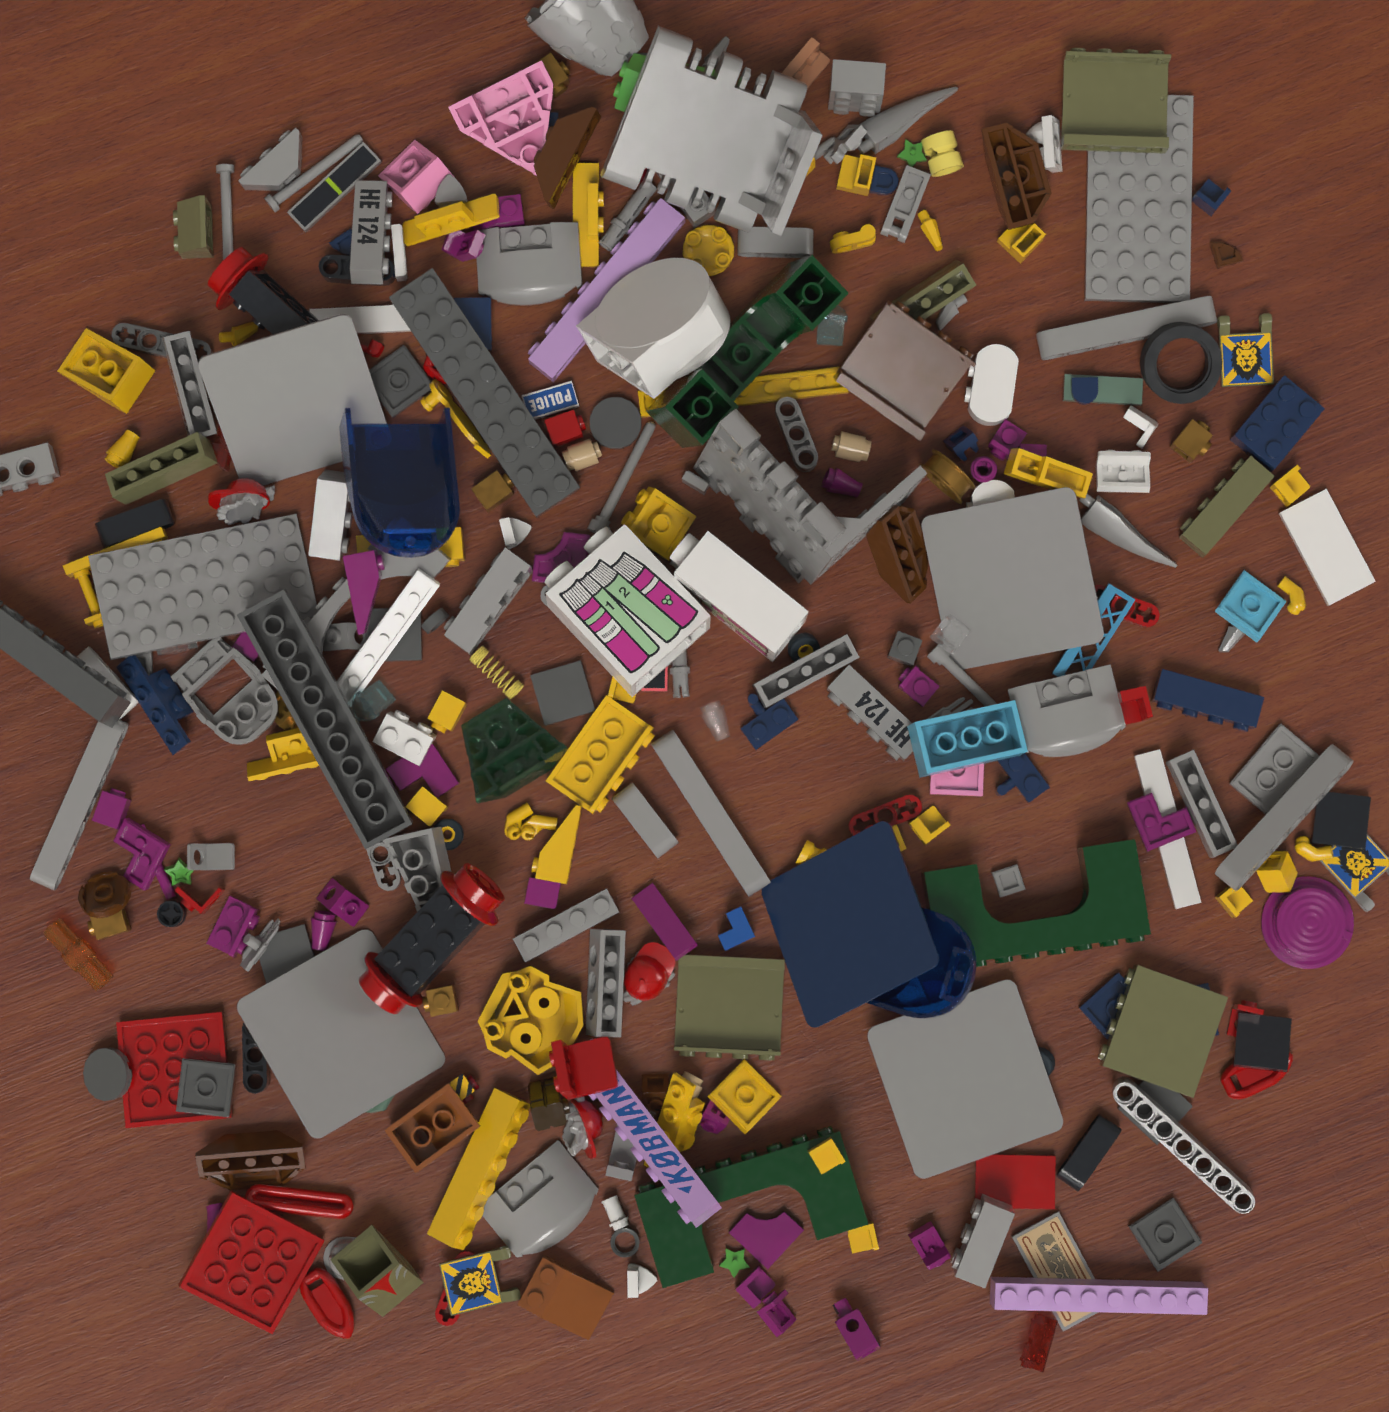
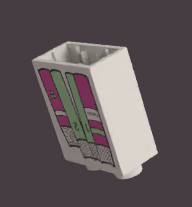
M624 524L614 534L608 527H604L595 533L584 546V549L590 555L575 568L568 561L555 568L545 580V584L550 588L545 594L548 608L627 693L633 697L710 629L711 615Z
M709 531L706 532L700 541L692 534H687L670 556L672 560L670 564L676 568L674 577L697 602L772 662L806 622L809 611Z

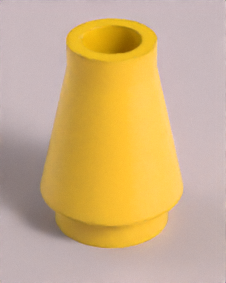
M126 430L106 451V462L115 468L130 463L140 437L134 432Z

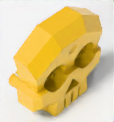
M533 966L502 974L478 1019L487 1049L504 1058L513 1056L537 1075L553 1067L549 1058V1051H552L551 1042L562 1040L567 1045H572L584 1026L582 993L550 982V975ZM541 998L549 1000L547 1008L540 1006L539 1001ZM513 1000H515L521 1014L506 1016ZM524 1033L531 1036V1041L527 1044L521 1041V1036Z

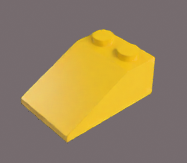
M86 328L57 372L104 402L127 414L155 370L137 355Z

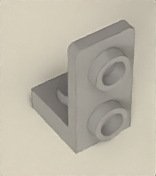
M615 1132L605 1176L632 1181L637 1160L630 1150L633 1144L629 1139L623 1141L617 1132Z

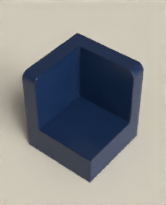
M1208 179L1196 192L1192 202L1209 216H1212L1228 197L1231 190L1227 187L1224 191Z

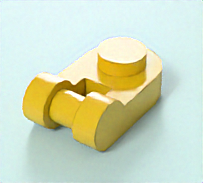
M866 224L861 227L859 232L851 234L847 231L839 232L833 235L834 239L829 242L831 251L838 254L871 246L876 241V230L872 225Z

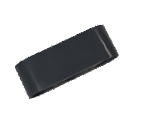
M326 255L320 260L319 271L327 282L351 284L350 256ZM389 260L391 271L387 277L383 278V284L359 285L387 286L392 284L396 279L393 263ZM331 263L337 264L338 270L336 273L331 275L325 273L327 265Z
M160 499L101 520L95 524L103 549H106L159 527L167 529L175 525V521L167 499Z
M243 1023V1085L248 1092L256 1094L268 1088L270 1084V1066L264 1056H262L259 1062H254L250 1058L251 1049L258 1046ZM253 1074H259L263 1078V1085L259 1089L252 1087L250 1083V1078Z
M1098 1114L1056 1173V1177L1078 1192L1113 1145L1122 1129L1102 1114Z

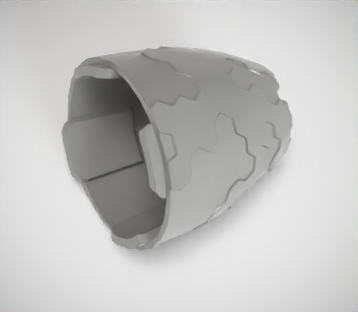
M545 0L539 8H532L525 16V20L528 22L527 26L548 43L552 49L565 58L573 60L604 76H613L622 68L624 61L628 62L633 53H637L649 39L644 25V18L634 0Z

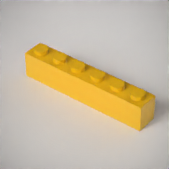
M494 1088L478 1122L480 1127L474 1131L427 1232L429 1236L452 1248L464 1250L470 1243L475 1225L483 1216L484 1206L488 1197L494 1192L495 1182L500 1172L506 1166V1158L511 1148L517 1142L518 1132L529 1116L530 1103L508 1092Z

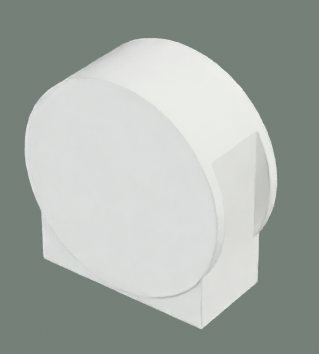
M667 258L646 264L623 277L608 291L600 305L577 324L576 327L598 363L654 399L676 379L701 367L719 350L729 332L730 315L702 265L686 258Z

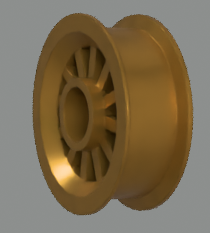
M932 449L933 455L924 465L920 463L918 466H921L927 472L926 477L953 501L961 504L962 496L970 488H976L974 483L949 458L941 452Z

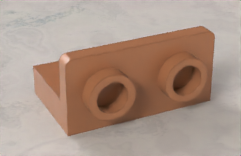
M811 37L781 74L806 83L808 89L830 63V59L819 51L820 43Z

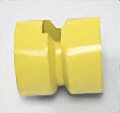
M954 131L939 132L921 140L925 156L930 157L928 166L932 177L948 175L964 167L960 152L955 151L957 141Z

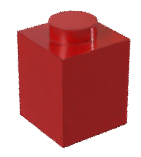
M574 410L544 420L554 448L582 439V431L586 430L582 416H576Z

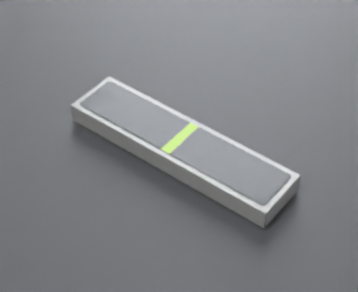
M362 142L287 212L288 215L306 233L355 188V180L362 181L382 163L381 160Z

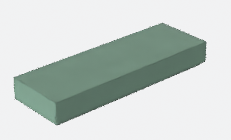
M1064 375L1063 401L1076 402L1071 395V378L1098 377V395L1092 403L1142 405L1143 378Z

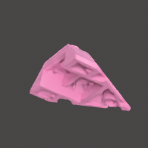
M542 60L448 107L461 132L471 136L483 145L536 175L534 157L546 142L545 137L549 127L554 87L553 81Z

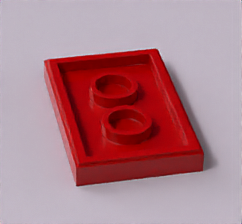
M993 1154L976 1160L975 1199L980 1200L982 1194L1012 1205L1013 1209H1055L1056 1156Z

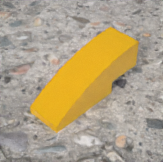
M1020 448L1011 449L1003 473L1050 490L1068 487L1075 492L1076 497L1082 499L1086 498L1093 473L1047 456L1042 457Z

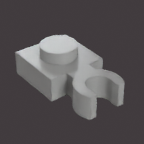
M848 125L832 143L834 146L823 157L829 164L833 161L838 164L844 158L847 151H853L861 145L862 138L867 131L862 125Z

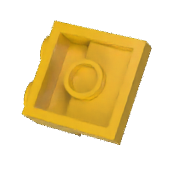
M648 487L647 490L642 489L635 499V502L638 503L633 512L628 511L625 514L621 524H625L647 548L669 561L671 554L680 544L696 516L656 488Z

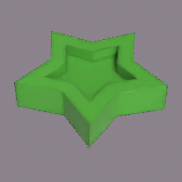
M905 139L904 150L897 158L905 160L910 167H913L917 162L927 161L922 153V143L913 144Z
M180 857L175 865L165 867L164 871L172 877V886L180 882L191 885L190 875L194 870H188L187 864Z
M726 1248V1259L719 1267L729 1269L734 1278L739 1270L750 1268L744 1260L745 1248L736 1252Z

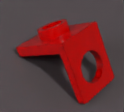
M177 886L174 891L183 898L180 902L191 912L196 909L200 914H205L225 890L219 887L204 905L200 904L180 886Z
M1241 1000V1005L1233 1004L1227 1035L1236 1037L1235 1021L1238 1013L1263 1015L1264 1010L1258 1009L1257 1003Z

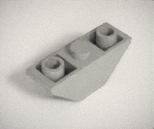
M297 128L292 132L290 130L286 131L279 138L278 141L280 143L273 149L268 148L259 157L260 161L254 167L252 165L248 166L241 173V179L238 181L245 190L281 191L301 174L302 136Z

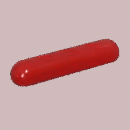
M255 1184L245 1194V1198L272 1212L345 1219L354 1209L351 1197L343 1193Z

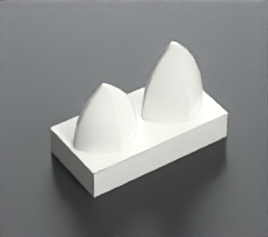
M1052 115L1042 116V121L1032 126L1026 135L1037 143L1043 144V147L1039 149L1045 170H1049L1052 173L1062 172L1059 120Z

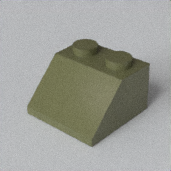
M205 195L177 202V210H173L174 226H178V236H174V250L178 251L182 259L214 258L212 205Z

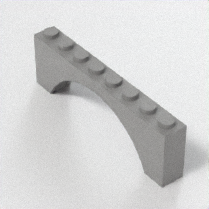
M402 517L400 520L394 518L385 528L388 532L382 540L376 538L368 547L369 551L377 549L378 555H383L385 570H381V580L396 576H413L418 568L432 578H435L451 560L405 517ZM344 577L334 585L333 589L336 592L329 599L325 596L317 604L315 609L318 612L311 619L307 616L303 620L321 654L323 653L328 629L334 617L351 598L348 581ZM266 669L262 676L276 688Z

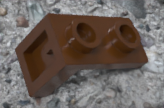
M669 1074L642 1075L643 1105L656 1122L658 1121L668 1091Z

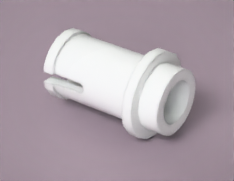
M617 1195L602 1201L611 1222L609 1227H613L614 1231L629 1225L627 1221L629 1217H625Z

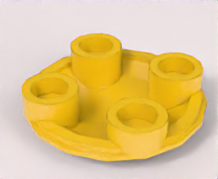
M703 225L687 233L683 244V257L698 262L705 268L709 276H714L722 273L729 267L734 257V245L724 228L715 225Z

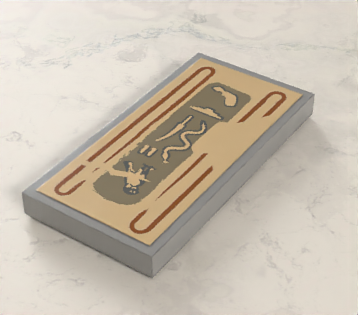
M1059 1211L1011 1236L1033 1278L1095 1279ZM1052 1311L1062 1331L1098 1313Z

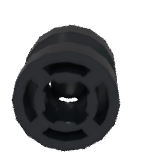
M166 901L157 910L159 922L166 927H178L185 922L187 917L185 906L177 901Z

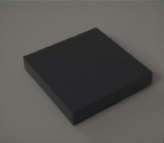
M1328 792L1315 806L1311 844L1365 850L1371 797Z
M1238 1013L1233 1066L1287 1072L1292 1018Z

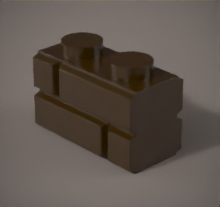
M554 1077L544 1079V1082L541 1080L530 1082L528 1085L530 1109L535 1130L537 1131L550 1129V1126L559 1127L566 1125V1114L571 1113L568 1100L555 1089Z

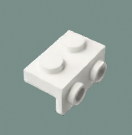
M1139 450L1099 451L1095 465L1097 492L1149 493L1151 453Z
M398 710L395 713L390 711L386 714L373 742L420 766L437 735L432 733L433 729L430 726L421 722L417 725L409 721L410 717L407 714Z

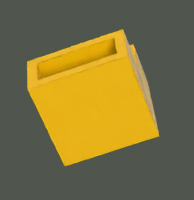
M860 154V158L845 155L842 160L836 189L868 196L876 157Z
M1034 223L1033 225L1011 230L1007 229L998 238L997 242L1021 264L1043 241L1046 234Z

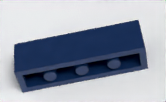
M1161 669L1158 672L1151 701L1157 703L1156 707L1163 710L1172 711V707L1181 709L1182 715L1197 718L1198 714L1208 717V722L1223 725L1224 721L1232 723L1233 729L1248 732L1249 728L1254 729L1257 727L1264 697Z

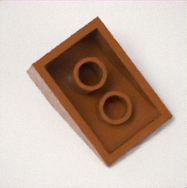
M448 1083L384 1131L416 1174L479 1128L480 1124L451 1084Z
M544 1255L517 1305L546 1321L589 1340L614 1292Z

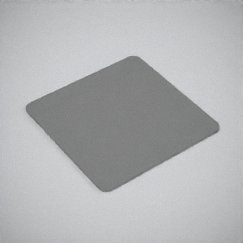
M346 314L336 315L201 357L198 362L199 371L239 479H253L262 485H266L344 461L343 452H356L354 428H364L366 452L385 449L391 444V435L353 321Z
M1063 487L938 513L923 519L921 527L945 643L948 648L947 651L951 654L949 657L962 670L1096 644L1103 639L1104 630L1076 494L1071 488Z
M361 930L244 996L237 1003V1011L307 1132L316 1139L326 1136L436 1071L445 1062L444 1053L417 1007L406 1005L398 1014H391L373 1002L360 986L359 977L368 969L364 960L365 955L368 952L379 954L383 950L374 934L369 930Z
M1002 980L875 1025L867 1033V1039L915 1175L919 1178L926 1179L1054 1133L1063 1126V1117L1016 984L1011 980Z

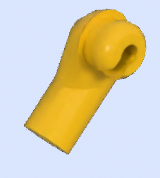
M1284 576L1277 587L1290 597L1291 603L1288 604L1287 610L1293 615H1298L1306 606L1304 591Z
M528 803L523 804L506 816L504 832L511 840H516L521 836L522 820L534 814Z
M533 815L521 826L522 838L524 840H532L542 829L556 831L558 818Z
M1300 836L1295 840V851L1308 861L1314 862L1334 857L1331 845L1315 848L1310 844L1306 836Z

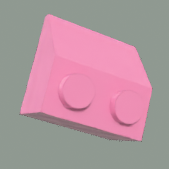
M414 140L378 177L382 181H387V186L408 207L418 214L422 209L428 207L430 202L436 197L437 189L443 179L448 174L452 175V173L435 154Z

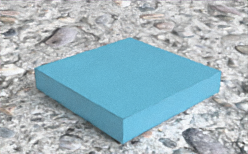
M1244 570L1215 609V612L1252 640L1258 642L1287 601Z

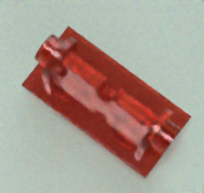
M1036 1313L1034 1318L1030 1319L1031 1325L1027 1335L1029 1341L1028 1343L1025 1342L1023 1353L1019 1360H1021L1020 1366L1044 1372L1058 1320Z

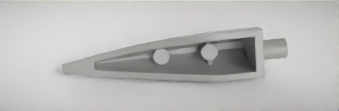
M952 87L913 98L860 123L859 125H862L867 133L864 135L865 141L861 143L858 150L861 154H864L872 149L877 154L896 142L909 127L931 109L957 92L958 88Z
M1087 494L1085 499H1079L1081 503L1088 507L1081 518L1082 525L1087 529L1136 555L1175 568L1178 566L1176 562L1143 537L1117 508L1099 495L1094 499Z

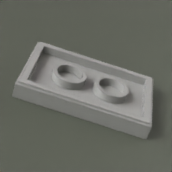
M1280 723L1229 784L1266 815L1318 759L1319 755Z

